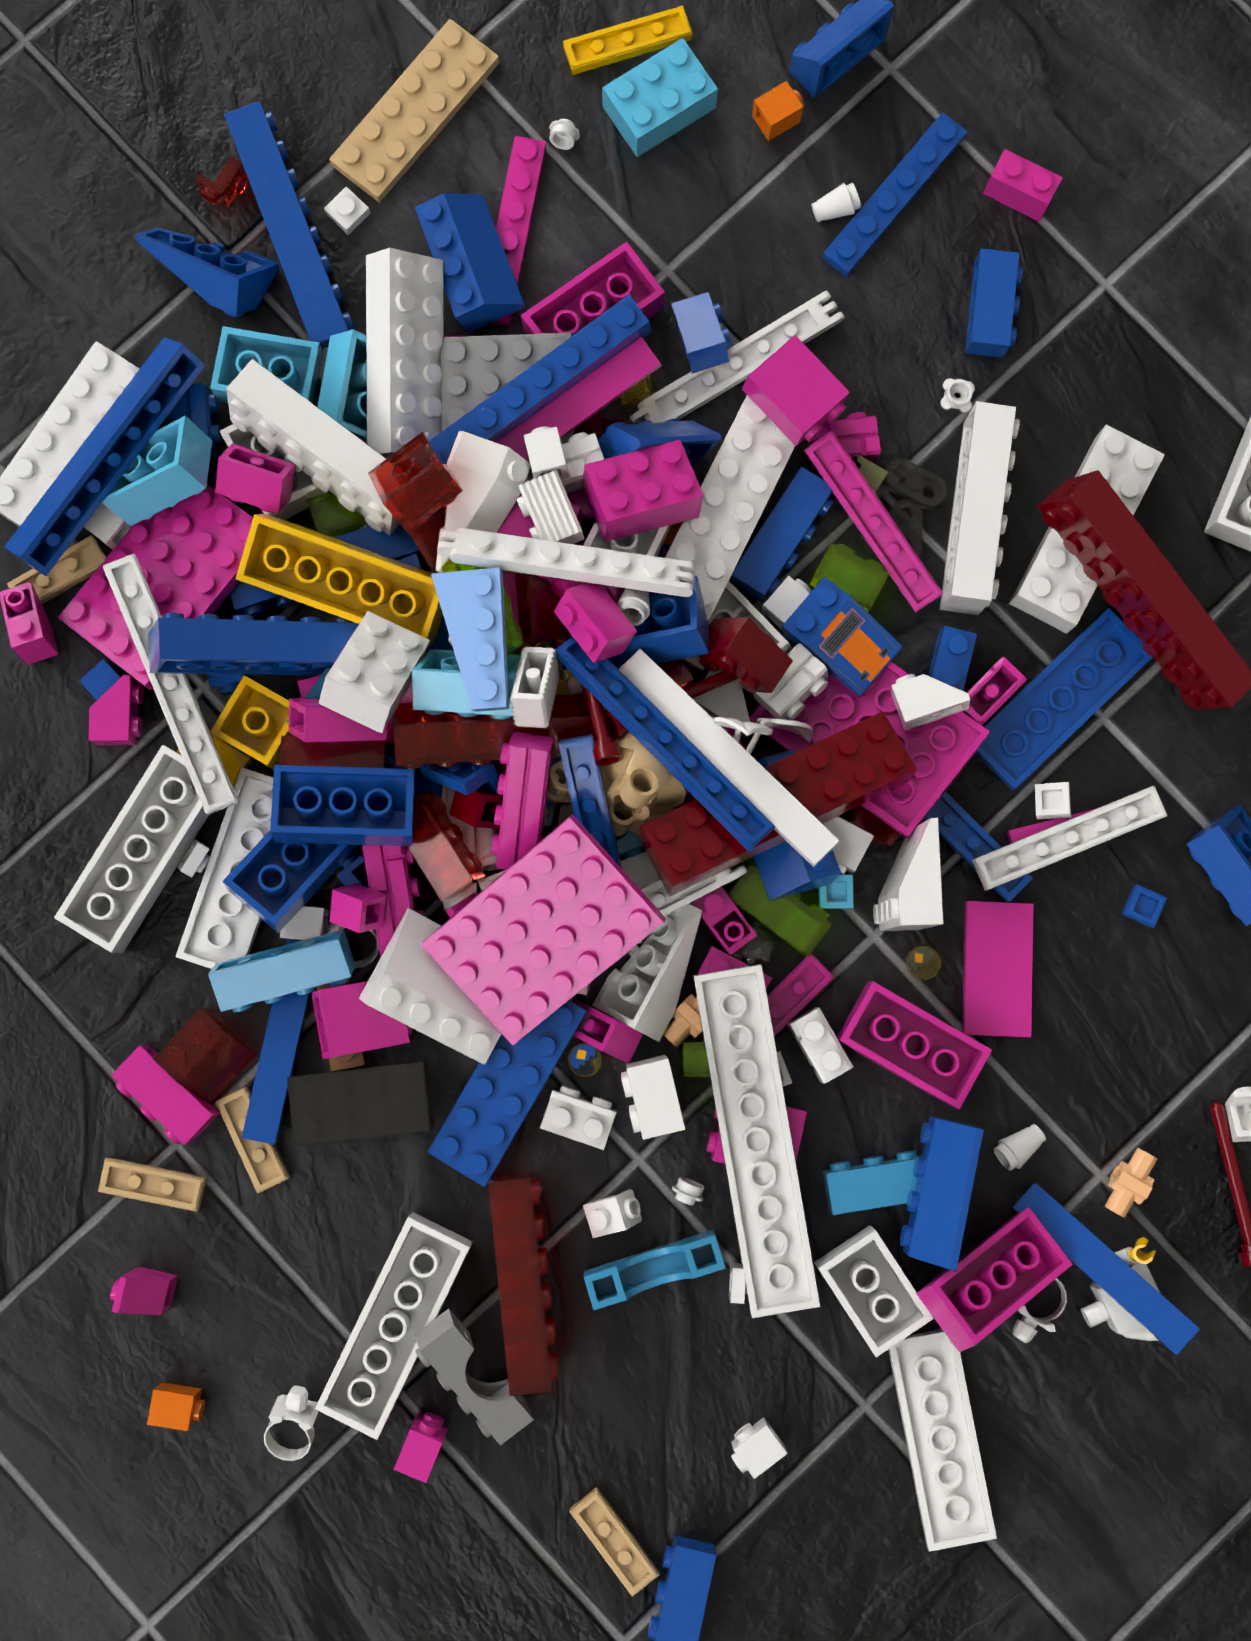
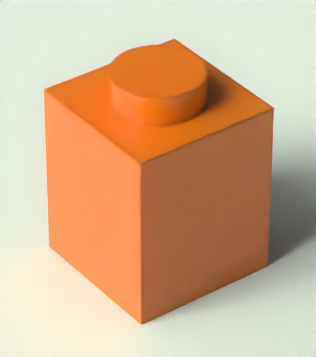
M785 81L754 100L752 117L766 139L770 141L801 122L804 102L800 93L797 90H792L788 82Z
M160 1383L153 1389L147 1425L189 1431L196 1424V1421H201L205 1400L200 1399L202 1388Z

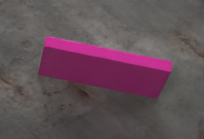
M965 901L962 1033L966 1035L1031 1037L1034 904Z

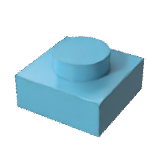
M839 875L830 885L819 887V909H853V875Z

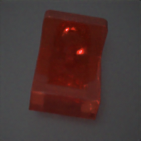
M231 156L214 182L200 174L197 175L195 181L200 189V195L206 201L213 205L220 203L229 209L236 196L244 192L248 183V176L242 162Z
M862 805L854 808L847 820L849 823L873 835L872 841L877 844L891 846L901 835Z

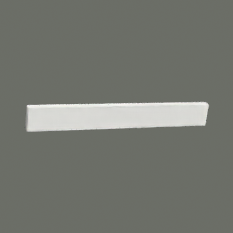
M133 553L103 565L102 567L206 815L239 803L187 675L150 673L148 633L156 620L162 618L137 556Z
M641 649L619 668L775 826L774 830L813 867L839 843V840L721 726L714 724V719Z

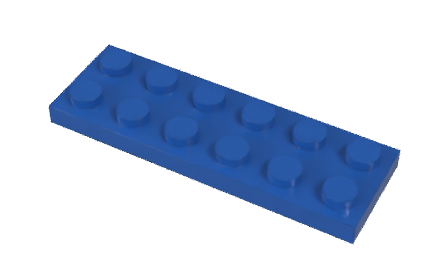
M1108 608L984 726L990 731V735L977 750L976 754L1012 791L1015 790L1153 657L1144 651L1141 640Z
M569 999L513 1046L501 1033L486 1064L484 1065L479 1062L429 1148L428 1153L481 1186L486 1187L588 1010Z

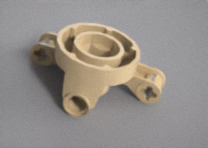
M629 732L622 737L614 739L615 743H618L620 746L622 760L613 765L600 766L615 836H622L628 830L639 836L641 825L674 810L675 807L684 802L689 793ZM562 761L555 763L550 769L547 799L554 803L571 802L566 776L563 775L564 767ZM555 788L558 789L556 794L553 793ZM614 812L620 813L625 820L616 817Z

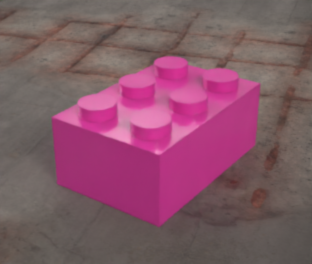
M681 440L584 464L582 488L604 543L695 519L700 515L704 495Z

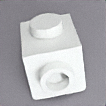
M1241 1087L1236 1089L1224 1104L1233 1142L1251 1141V1087Z
M632 1189L583 1205L593 1238L627 1230L642 1221L640 1204L635 1198Z

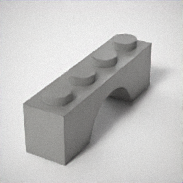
M447 1309L415 1333L419 1347L416 1349V1354L420 1361L427 1368L432 1365L438 1372L436 1376L446 1391L452 1389L457 1394L456 1399L462 1410L467 1415L471 1412L475 1415L479 1429L487 1438L492 1435L501 1446L534 1420L527 1400L509 1379L488 1383L478 1381L466 1372L468 1359L474 1351L469 1331L450 1309Z

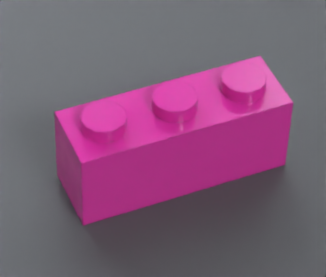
M149 1044L139 1045L111 1075L118 1082L116 1084L117 1089L128 1098L133 1096L142 1105L140 1107L141 1112L152 1121L157 1119L166 1128L164 1130L166 1136L178 1145L180 1143L183 1145L193 1143L220 1114L209 1101Z

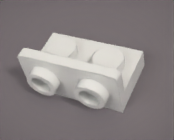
M561 1086L560 1091L553 1089L540 1129L604 1150L617 1110L611 1109L612 1102L594 1096L592 1102L579 1098L580 1091L566 1086Z

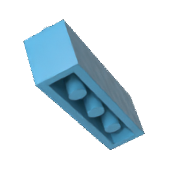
M343 929L216 963L208 976L221 1012L230 1009L233 1012H241L252 1007V1003L265 1001L266 1004H270L283 999L286 994L297 992L298 995H304L317 989V986L329 983L330 986L344 984L349 981L356 965Z
M916 1150L896 1153L897 1159L884 1161L883 1156H872L864 1158V1164L851 1166L850 1161L831 1163L830 1170L822 1171L829 1211L832 1215L907 1203L909 1192L911 1190L915 1191L917 1177L913 1176L915 1160L917 1156L922 1157V1155H917Z

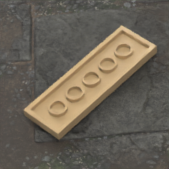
M449 19L329 158L331 166L380 203L500 63L499 56L453 20Z

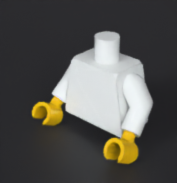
M1144 1237L1139 1238L1134 1249L1127 1247L1114 1252L1159 1292L1146 1265L1153 1260L1156 1250H1152L1150 1253H1144L1140 1250V1248L1147 1245L1148 1239ZM1095 1282L1091 1283L1090 1287L1097 1301L1081 1309L1082 1315L1090 1328L1107 1321L1111 1330L1117 1334H1122L1125 1338L1159 1341Z

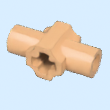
M691 993L676 1008L673 1015L675 1019L667 1026L664 1032V1036L676 1047L690 1034L695 1038L703 1031L697 996L695 997Z
M1137 1148L1128 1164L1121 1161L1110 1175L1108 1186L1114 1190L1105 1207L1125 1218L1134 1201L1141 1205L1153 1189L1154 1179L1148 1175L1154 1167L1157 1158Z

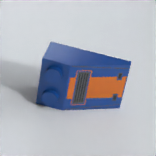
M826 577L819 582L782 625L783 637L793 647L801 643L814 657L826 666L828 674L859 698L903 649V646L864 608Z

